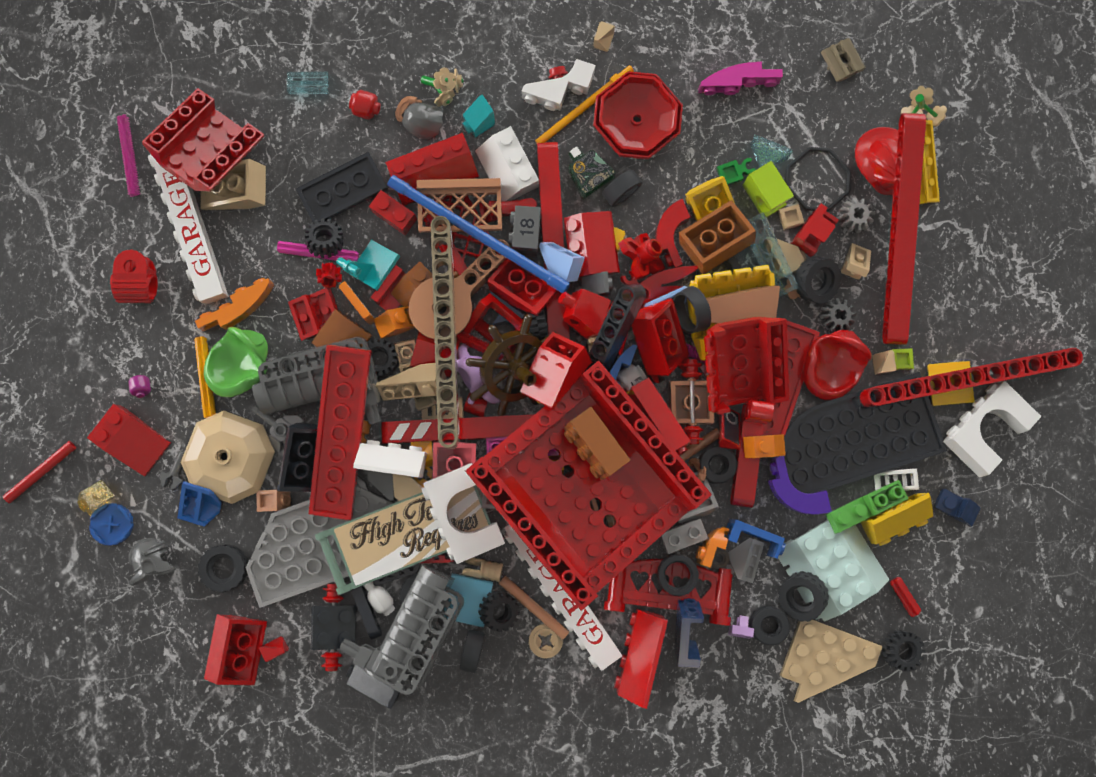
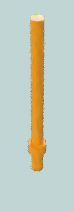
M629 65L619 74H614L609 78L608 83L535 140L536 144L547 142L596 102L598 94L627 71L634 72L633 68Z

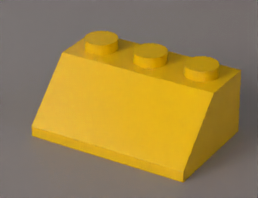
M915 493L909 496V499L860 522L870 543L882 546L891 541L890 538L895 535L900 537L909 533V528L915 525L916 527H921L927 524V519L933 517L930 494Z

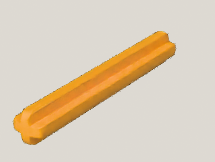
M200 336L196 337L194 341L203 417L208 418L215 415L216 410L214 393L204 379V365L209 354L207 338Z

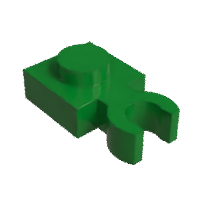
M746 158L740 165H738L737 160H734L716 168L719 177H725L728 186L744 179L742 174L749 175L756 169L746 168V164L751 163V158Z

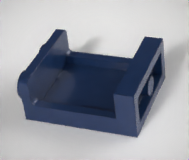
M691 598L678 600L674 642L678 667L700 668L701 659L696 640H689L691 623H704L700 602Z

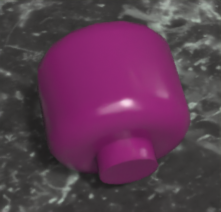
M136 375L129 379V393L131 395L143 398L151 392L150 379L147 376Z

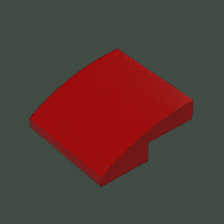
M324 288L310 295L305 294L288 302L301 341L316 337L335 309L338 310L331 288Z

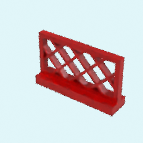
M448 195L442 200L448 208L454 204L451 203L452 195ZM467 195L464 198V203L471 207L473 204ZM457 205L455 207L456 209L461 210L459 215L460 217H462L463 211H467V209L463 205ZM428 214L423 221L427 227H431V222L434 218ZM473 216L474 220L473 223H471L473 225L475 224V221H478V219L475 216ZM452 232L454 272L457 271L460 276L467 269L464 263L465 255L478 258L481 255L483 246H488L477 239L471 238L470 235L467 237L457 234V232ZM455 237L467 241L465 250L455 247ZM469 242L481 245L479 254L467 251ZM446 245L439 246L442 253L448 248ZM484 262L481 268L490 264V262Z

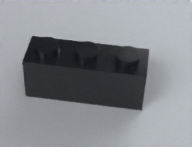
M294 423L288 427L277 491L311 492L318 425Z

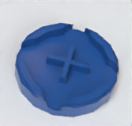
M103 504L92 513L90 518V533L100 544H120L130 536L133 529V517L130 511L120 504Z

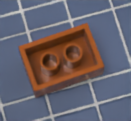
M732 200L679 232L680 246L693 263L698 266L702 274L707 273L755 243L756 230Z
M589 407L563 428L566 431L564 432L565 437L570 443L574 442L578 448V455L582 460L588 461L591 466L590 471L596 478L603 480L630 461L592 407Z

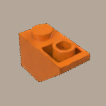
M409 306L387 310L373 319L381 339L396 336L415 328L410 319Z

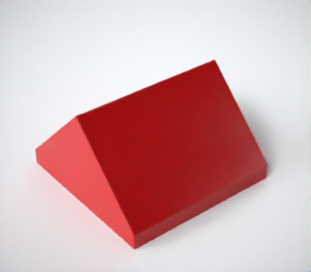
M420 332L418 333L409 366L412 368L420 364L436 363L435 339L429 338ZM456 340V348L458 352L459 341ZM447 348L442 350L441 357H450L452 351ZM447 369L444 373L446 377L450 378L452 371Z

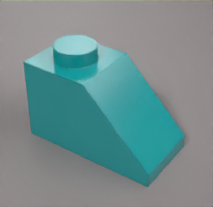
M480 95L463 114L464 122L462 124L467 133L472 132L475 138L495 125L494 111L483 95Z

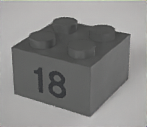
M515 205V212H511L510 224L513 232H509L508 244L510 248L525 257L538 258L541 207Z

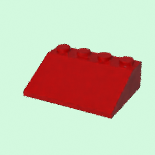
M636 608V612H632L629 625H632L630 634H626L624 646H627L626 654H622L619 667L622 668L620 676H616L614 688L617 689L616 692L619 696L647 709L668 620L661 614Z

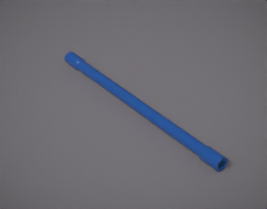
M392 175L387 183V186L409 197L436 215L446 217L457 228L539 277L559 292L563 293L568 290L570 286L568 281L549 272L412 188L397 176Z

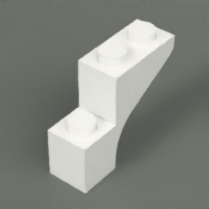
M576 59L573 68L564 77L525 84L522 89V99L529 104L535 105L538 103L544 105V108L555 111V109L560 111L568 89L578 95H582V93L588 94L596 65Z

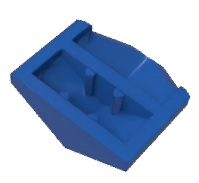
M184 481L182 483L177 518L200 526H206L220 513L222 502L212 490Z

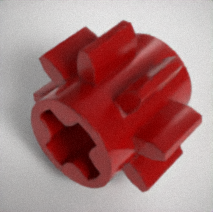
M322 263L321 269H316L317 283H321L325 288L336 287V281H342L341 268L336 267L333 263Z

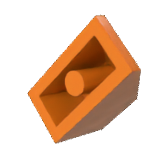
M784 434L743 437L745 458L785 456Z

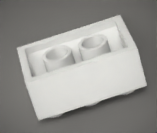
M511 126L492 135L475 150L488 177L501 179V202L512 201L539 187V179Z
M367 440V444H360L353 468L423 478L427 453L422 452L421 447L409 446V450L401 449L400 444L388 443V447L380 446L379 441Z

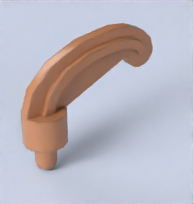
M413 96L403 98L395 112L397 121L402 122V114L410 104L422 103V101L417 100V97Z
M691 458L688 465H694L698 470L697 477L701 482L705 481V466L700 470L699 459Z

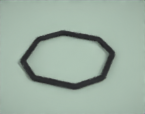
M809 147L788 164L786 168V184L793 193L794 198L805 210L814 211L817 207H808L790 187V168L810 151L829 152L847 171V190L828 206L826 211H830L850 193L851 170L832 149Z

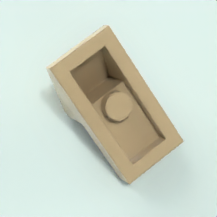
M852 243L841 273L855 279H860L861 276L866 277L870 270L871 250Z

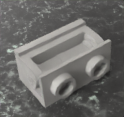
M698 518L668 529L660 539L665 552L670 554L708 539L701 519Z

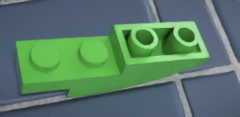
M896 480L825 515L834 533L837 534L909 498L900 481Z

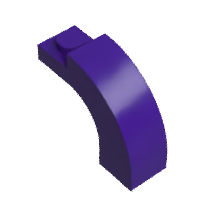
M784 456L771 458L770 470L776 479L769 480L768 483L772 493L781 504L792 511L802 514L832 512L827 491L809 494L800 492L789 480Z

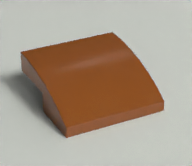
M335 309L311 343L316 347L354 337H362L368 342L372 335L342 312Z

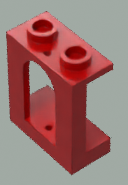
M489 293L480 300L471 315L468 325L463 330L470 334L475 329L492 343L494 339L488 331L490 325L483 320L490 307L508 320L515 327L516 331H520L523 319ZM515 344L508 347L512 354L515 351ZM503 354L498 358L500 361L504 358Z

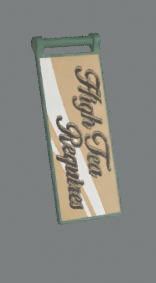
M476 485L456 493L448 503L447 513L449 520L461 531L472 532L491 524L486 509L481 508L482 499ZM423 492L315 534L316 540L320 541L334 577L338 595L447 552L449 544L447 540H442L438 528H441L438 519H433L430 508L433 506L430 499L426 501ZM330 535L334 536L351 580L349 584L344 582L327 537Z

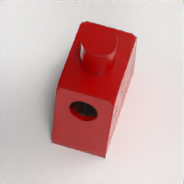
M585 289L575 291L571 295L563 292L558 300V303L566 307L563 320L586 339L598 335L611 300Z

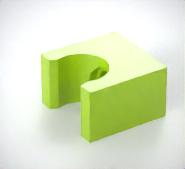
M772 161L750 173L742 185L763 219L784 208L787 205L786 201L794 197Z

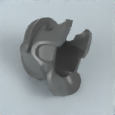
M144 538L138 540L131 548L129 564L133 566V573L135 574L129 581L132 586L145 582L148 576L154 574L164 575L176 570L174 565H170L167 561L162 560V557L168 553L167 549L169 548L164 540L157 542V539Z

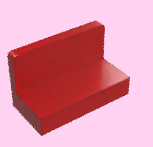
M396 265L378 291L376 290L370 297L385 311L401 306L391 295V292L406 275L404 271Z

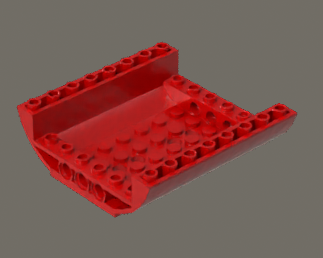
M597 361L578 378L553 410L544 406L489 453L465 470L467 475L581 611L598 597L597 593L686 513L697 509L712 495L600 361ZM589 407L593 408L630 459L628 463L603 480L596 478L592 474L588 461L581 459L577 453V446L574 442L570 443L564 435L566 431L563 428ZM550 450H556L559 453L557 461L549 459L548 452ZM564 466L572 468V477L567 478L562 474ZM592 499L599 500L601 506L598 511L591 509L590 501ZM606 515L613 517L614 525L612 527H607L604 524V517Z

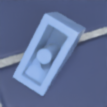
M541 242L539 248L548 271L568 282L578 281L585 257L553 242Z

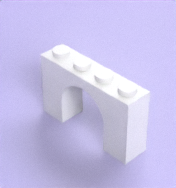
M1006 381L998 384L992 383L985 390L987 394L984 397L978 398L972 404L974 408L960 417L959 420L961 422L947 431L946 434L948 436L943 441L978 477L990 475L1002 461L981 436L980 424L987 413L995 414L1002 418L1017 434L1029 431L1041 418V415Z
M473 463L424 482V488H422L426 501L430 499L433 506L430 508L433 519H438L441 528H438L442 540H447L449 548H447L448 555L451 561L455 559L456 564L505 544L497 522L476 531L465 532L457 529L449 520L447 507L450 499L456 493L476 485L465 472Z

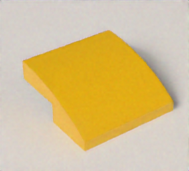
M970 361L928 364V376L970 368ZM951 377L950 382L954 386V379ZM931 381L930 386L934 390L935 384ZM973 387L931 395L932 406L975 402Z

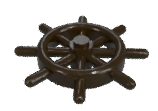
M529 314L524 316L520 331H510L501 335L495 325H490L488 331L494 341L487 347L482 359H466L467 366L480 367V378L483 383L481 387L470 394V399L476 401L489 391L500 400L497 411L499 416L505 415L508 402L528 397L520 392L523 383L527 386H532L537 379L536 375L530 371L532 363L526 362L537 354L539 347L548 336L543 340H539L529 333L532 316ZM525 343L533 345L531 349L522 355ZM516 344L514 354H512L508 347ZM502 353L504 356V360H496L498 356ZM493 369H503L492 377ZM507 377L504 389L496 387L497 384ZM516 379L521 385L513 388ZM529 398L533 405L538 404L537 401Z

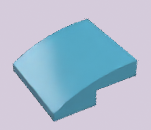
M452 573L451 577L455 578L451 589L459 592L464 597V605L456 622L484 627L483 622L479 618L481 617L478 613V610H481L479 604H483V597L487 598V594L491 593L493 582Z

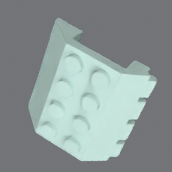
M827 519L795 540L790 539L785 542V550L781 556H778L783 567L790 565L786 569L789 576L800 571L811 572L825 583L824 585L827 587L829 595L828 605L816 620L822 618L823 621L842 615L879 592L889 581L888 576L856 525L835 534ZM798 587L797 590L805 603L811 601L813 603L814 597L812 592L806 587Z

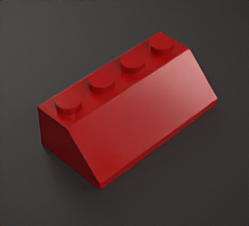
M463 133L385 162L391 176H397L416 190L417 180L475 179L479 177ZM397 192L403 206L415 202Z

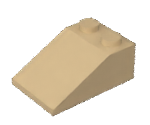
M251 159L241 160L211 192L201 191V209H251L265 206L266 166Z

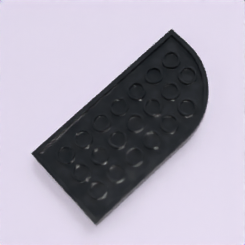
M917 372L880 385L921 378L920 372ZM911 384L910 390L914 394L915 387ZM891 388L890 394L895 398V390ZM861 390L818 404L804 411L789 425L784 436V459L791 484L800 492L807 494L827 491L946 452L947 448L943 442L944 439L929 397L925 396L875 407H866L860 401V394L863 391ZM871 392L870 398L875 402L876 396Z

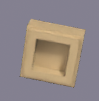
M799 204L778 210L783 230L805 224Z

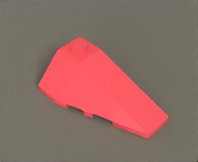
M439 441L433 442V479L469 463L474 464L476 462V443L459 442L456 448L446 449ZM444 441V443L447 444V445L452 444V443L454 442V441Z

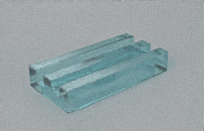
M287 72L288 94H329V73ZM292 78H324V81H292ZM292 86H324V87H292Z

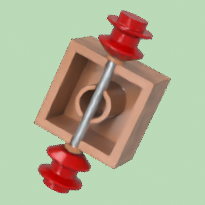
M687 359L684 364H681V366L685 367V372L681 375L689 379L687 381H670L668 383L669 409L680 425H688L683 430L691 441L689 445H699V441L704 440L699 437V433L704 431V429L697 425L713 424L714 412L709 411L708 396L711 393L707 392V381H696L695 379L703 375V373L698 371V367L702 366V364L698 363L697 359Z

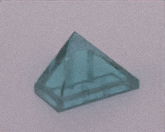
M754 135L750 143L759 167L764 166L770 161L774 165L786 161L793 152L790 148L758 135Z

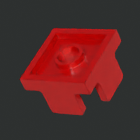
M822 203L811 213L790 243L797 246L800 251H803L809 257L816 254L821 242L824 243L839 221V219L826 211L828 207Z

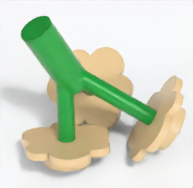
M445 67L441 68L439 72H435L434 78L422 76L420 80L422 84L435 87L440 94L434 101L438 107L449 105L455 96L454 87L456 93H459L460 87H463L464 82L462 75L458 74L457 69H454L453 74L449 73V70Z
M919 86L917 90H912L910 93L912 105L902 108L901 114H923L922 110L925 109L928 112L926 118L933 121V127H937L946 118L947 108L945 106H935L932 110L928 104L933 102V90Z

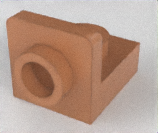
M259 490L256 492L257 512L279 511L290 507V492L277 490Z

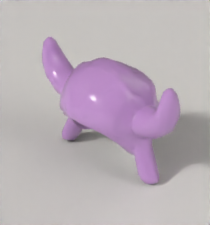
M463 343L459 346L457 352V371L470 390V393H473L483 385L480 378V367L467 366L466 359H482V357L470 356L467 351L468 345ZM489 391L481 396L489 403L500 402ZM470 397L468 398L469 404H473L475 402L472 401Z

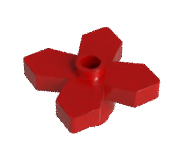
M647 233L638 235L634 240L631 237L625 238L618 243L622 253L632 259L631 270L637 280L644 278L649 272L656 274L665 269L659 257L662 253V246L656 239H650Z

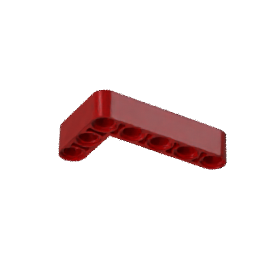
M750 400L743 404L740 420L741 449L736 451L737 470L733 476L731 505L753 508L760 458H745L743 437L763 436L764 424L771 422L773 418L774 403Z

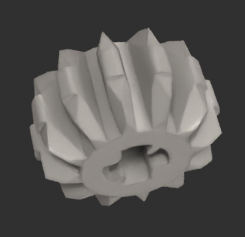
M853 198L851 202L847 200L844 203V207L839 209L842 215L838 219L844 221L841 227L847 225L848 232H852L853 229L856 233H860L861 230L866 231L869 228L868 224H872L874 221L871 216L875 212L869 211L872 205H864L865 199H861L860 202H858L857 198ZM856 213L859 215L857 218L854 217Z

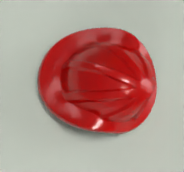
M877 127L867 131L859 138L855 146L857 167L872 187L883 195H893L898 130L890 127Z
M838 330L816 338L807 352L804 363L803 375L807 389L816 397L824 400H833L846 395L856 386L865 367L872 358L869 348L853 331Z

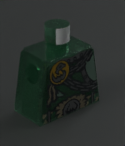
M575 147L568 153L574 161L569 165L568 171L583 200L615 178L616 172L594 150L583 154L579 147Z

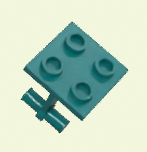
M371 240L358 261L345 260L339 257L336 264L341 266L351 276L378 291L400 256Z

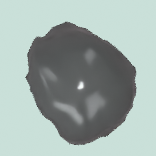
M413 103L404 112L403 126L412 135L423 140H430L439 134L442 127V108L426 103Z

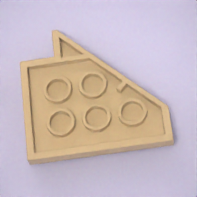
M815 620L809 622L798 621L780 676L799 683L794 697V701L799 703L876 667L882 646Z

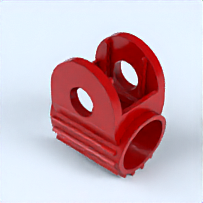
M125 250L118 254L114 260L110 286L116 302L151 303L156 297L158 278L155 264L136 250Z

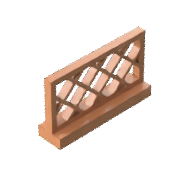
M500 178L417 180V191L426 196L433 197L436 200L435 202L452 211L459 203L463 205L467 211L461 218L465 219L471 213L478 219L474 226L482 231H502ZM497 194V202L492 207L483 200L487 195ZM448 195H452L457 200L450 208L442 202ZM467 195H473L477 199L471 207L462 201ZM480 202L488 209L482 217L473 211ZM418 204V232H431V227H423V219L428 214L433 218L437 216L420 204ZM492 212L498 218V225H488L484 219ZM441 224L442 226H438L436 231L443 232L447 226ZM451 226L452 232H463L456 226Z

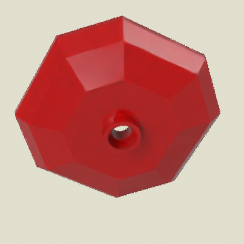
M627 71L596 96L593 126L619 157L649 160L680 135L683 104L657 74ZM639 117L641 121L635 122L633 118Z

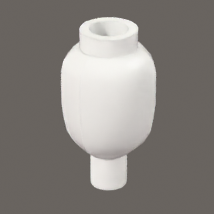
M372 582L363 585L368 591V601L377 613H383L387 616L394 611L393 598L383 587L375 586Z

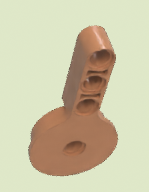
M501 239L499 240L500 242L509 246V244L506 241ZM490 247L460 276L454 278L456 335L462 332L470 321L472 315L471 297L487 282L506 259L503 255H497L496 251ZM484 262L492 264L488 270L481 269V265ZM469 277H476L477 280L474 284L469 285L466 283ZM433 278L422 282L414 290L409 302V315L413 325L420 333L435 339ZM442 286L438 293L441 295L448 293L449 287ZM447 307L446 312L440 315L445 316L449 314L450 308ZM443 328L440 331V336L447 337L451 329Z

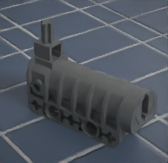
M354 337L329 344L370 350L367 341L362 337ZM326 345L278 357L259 366L258 375L260 382L252 385L256 404L264 415L321 401ZM318 354H319V359H320V360H318V359L312 360V361H309V360H308V357H310V358L317 357ZM372 356L370 359L365 403L369 424L381 421L377 403L381 399L376 387L378 380ZM296 357H299V361L303 360L302 365L299 366V362ZM288 363L289 367L284 368V364ZM267 365L271 377H269V374L264 373V370L267 369Z
M422 564L382 645L377 648L368 644L359 646L345 638L339 650L355 658L353 664L365 669L364 671L376 680L402 694L409 695L425 683L464 605L462 594L451 589L455 578L436 568ZM439 618L443 620L444 627L439 624ZM419 658L423 660L424 666L420 664Z

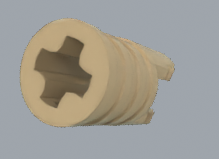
M474 557L465 560L470 565L480 566V570L465 568L462 572L463 575L500 582L503 563L499 564Z

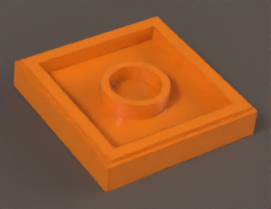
M345 281L339 285L341 291L369 325H372L375 318Z

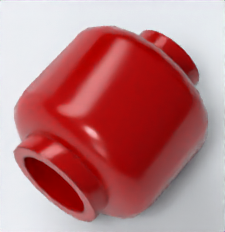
M359 90L351 95L349 109L352 110L353 115L370 120L374 115L379 114L381 103H378L377 95L364 90Z

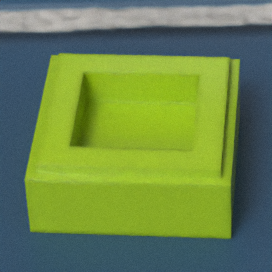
M913 348L891 349L894 351L896 370L914 369Z

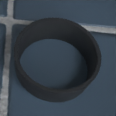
M689 286L675 294L673 301L681 328L687 333L707 330L711 325V310L704 294L694 286ZM685 297L688 298L694 307L697 319L696 325L692 323L687 314Z

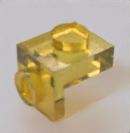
M101 479L79 493L77 504L83 512L87 511L89 515H92L97 508L114 499V495Z

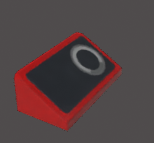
M730 409L731 412L719 414V447L741 449L740 413Z

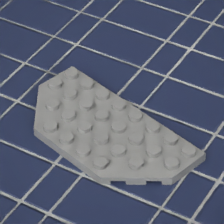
M356 485L352 520L393 503ZM310 500L272 513L246 566L259 608L334 582V577L320 541L316 540L315 534L350 520L310 515ZM330 535L327 538L342 577H348V572L334 536Z

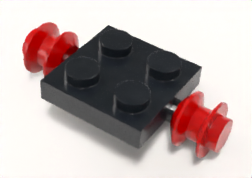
M336 583L327 584V588H323V590L327 591V596L323 597V600L328 602L329 605L312 606L310 649L328 650L321 655V657L325 658V663L321 665V667H325V671H338V667L343 666L338 663V658L343 655L337 649H340V645L345 638L355 643L356 605H338L337 602H341L344 597L337 594Z

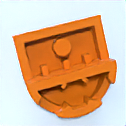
M720 527L707 535L708 539L703 541L702 547L698 546L695 554V558L698 559L697 563L711 568L716 549L726 550L728 539L724 537V534L728 535L729 528Z

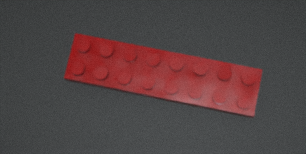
M326 345L309 504L310 515L350 521L353 518L358 469L353 468L362 439L371 350Z

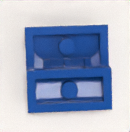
M633 344L610 369L609 373L615 380L620 368H628L631 365L637 348L636 345Z

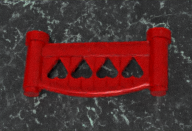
M663 559L632 561L609 582L607 601H604L603 610L625 612V604L677 610L678 600L691 598L700 602L703 614H710L709 623L727 626L731 624V617H729L733 577L731 569L719 568L718 572H713L696 565L699 572L698 579L702 582L705 580L711 582V587L701 599L696 588L683 596L671 595L664 589L658 594L651 577L657 573V568ZM681 562L670 564L665 571V575L669 577L668 584L673 587L675 586L672 580L675 576H679L681 579L684 577L690 579L689 568ZM632 571H637L639 574L641 572L648 574V579L638 591L630 577Z

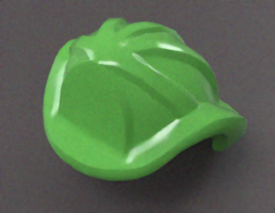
M229 327L227 333L211 348L206 358L204 379L208 387L221 397H234L252 388V385L259 383L258 368L262 363L266 362L268 354V344L265 337L255 331Z

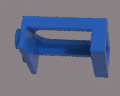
M729 519L726 528H729L728 535L724 534V537L729 542L737 543L740 533L744 532L771 543L766 556L778 559V556L783 554L786 546L783 543L785 538L744 522Z

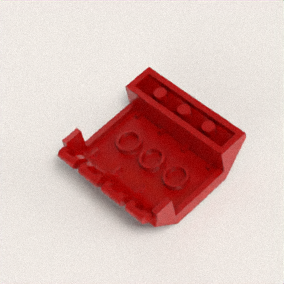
M752 317L718 323L707 330L704 343L705 352H708L705 359L706 372L709 373L707 376V392L711 393L708 396L709 411L717 414L729 413L731 411L728 406L746 403L750 400L763 399L774 404L790 401L787 319Z

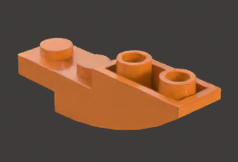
M260 278L254 281V285L250 287L236 289L235 293L230 295L232 304L225 303L219 306V310L213 313H203L199 316V319L195 320L198 329L206 331L220 325L221 328L227 330L229 327L237 325L251 315L265 301L274 287L273 282L268 278Z

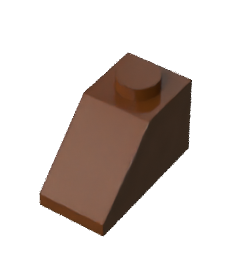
M418 262L404 275L391 292V295L403 307L409 306L414 290L422 282L433 278L432 273L421 262Z

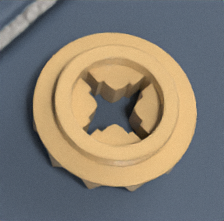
M545 624L535 627L529 636L530 649L540 658L554 657L562 648L563 640ZM552 634L550 642L553 647L545 644L540 648L542 640L538 635L547 637Z

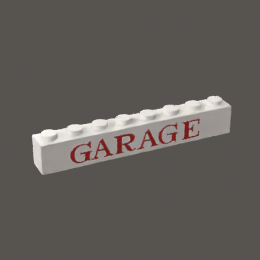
M151 154L148 155L149 162L152 167H155L157 173L154 174L155 180L163 191L161 193L162 201L169 209V212H167L168 219L171 224H174L176 230L173 231L177 243H180L182 248L180 256L188 266L186 274L188 279L193 281L195 287L192 289L195 299L206 305L229 297L193 189L163 169Z
M510 525L504 528L506 532L503 535L509 544L514 542L518 548L515 552L522 562L524 560L527 561L530 566L527 570L533 579L538 577L542 583L539 587L546 597L550 595L554 603L551 605L558 615L562 613L566 618L563 623L569 632L574 631L579 637L576 639V642L582 650L587 649L591 655L588 659L593 667H599L602 671L621 658V652L590 607L587 606L581 611Z

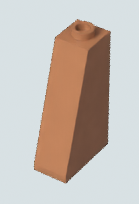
M765 285L706 297L711 310V322L724 323L752 317L776 318L780 286Z

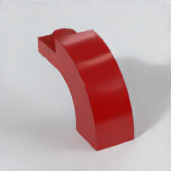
M683 198L673 203L664 212L655 233V239L662 246L661 254L666 253L664 255L666 265L668 267L671 266V268L682 267L683 265L674 243L675 230L690 219Z

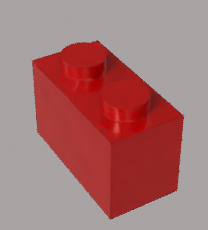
M380 190L369 205L372 213L403 235H406L417 221L415 213L382 190Z

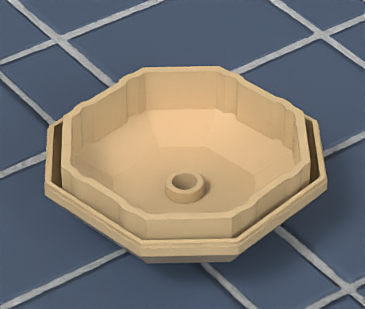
M223 410L196 423L181 464L189 483L210 489L220 500L233 504L255 494L261 489L275 450L264 425ZM227 453L228 457L223 461L221 455Z

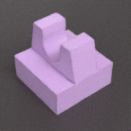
M741 615L737 617L736 625L729 627L728 635L747 639L752 638L754 629L748 627L749 617Z

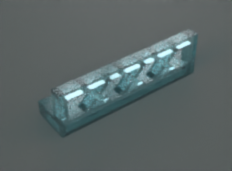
M765 213L749 219L748 221L756 230L755 243L751 245V248L759 265H768L771 272L774 273L775 286H780L779 298H782L798 289V284ZM760 219L764 224L762 234L759 233L755 224ZM764 238L771 240L773 244L770 253L764 244ZM773 257L780 259L782 263L779 272L772 261ZM781 276L787 277L792 286L785 289Z

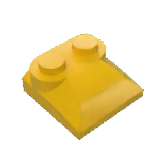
M723 176L711 179L685 194L686 203L691 207L696 221H699L732 200L734 202Z

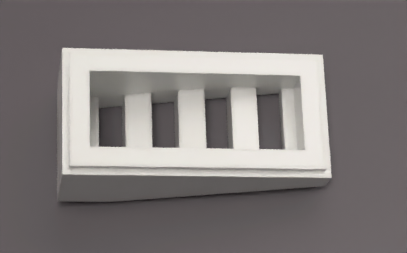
M917 468L891 470L874 475L875 490L881 488L880 476H885V485L890 484L889 475H893V479L896 481L898 480L897 474H902V487L905 491L919 490ZM907 473H910L911 486H907Z

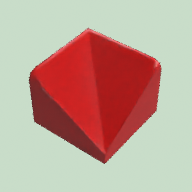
M280 636L259 647L264 661L268 662L286 653L289 648L284 637Z

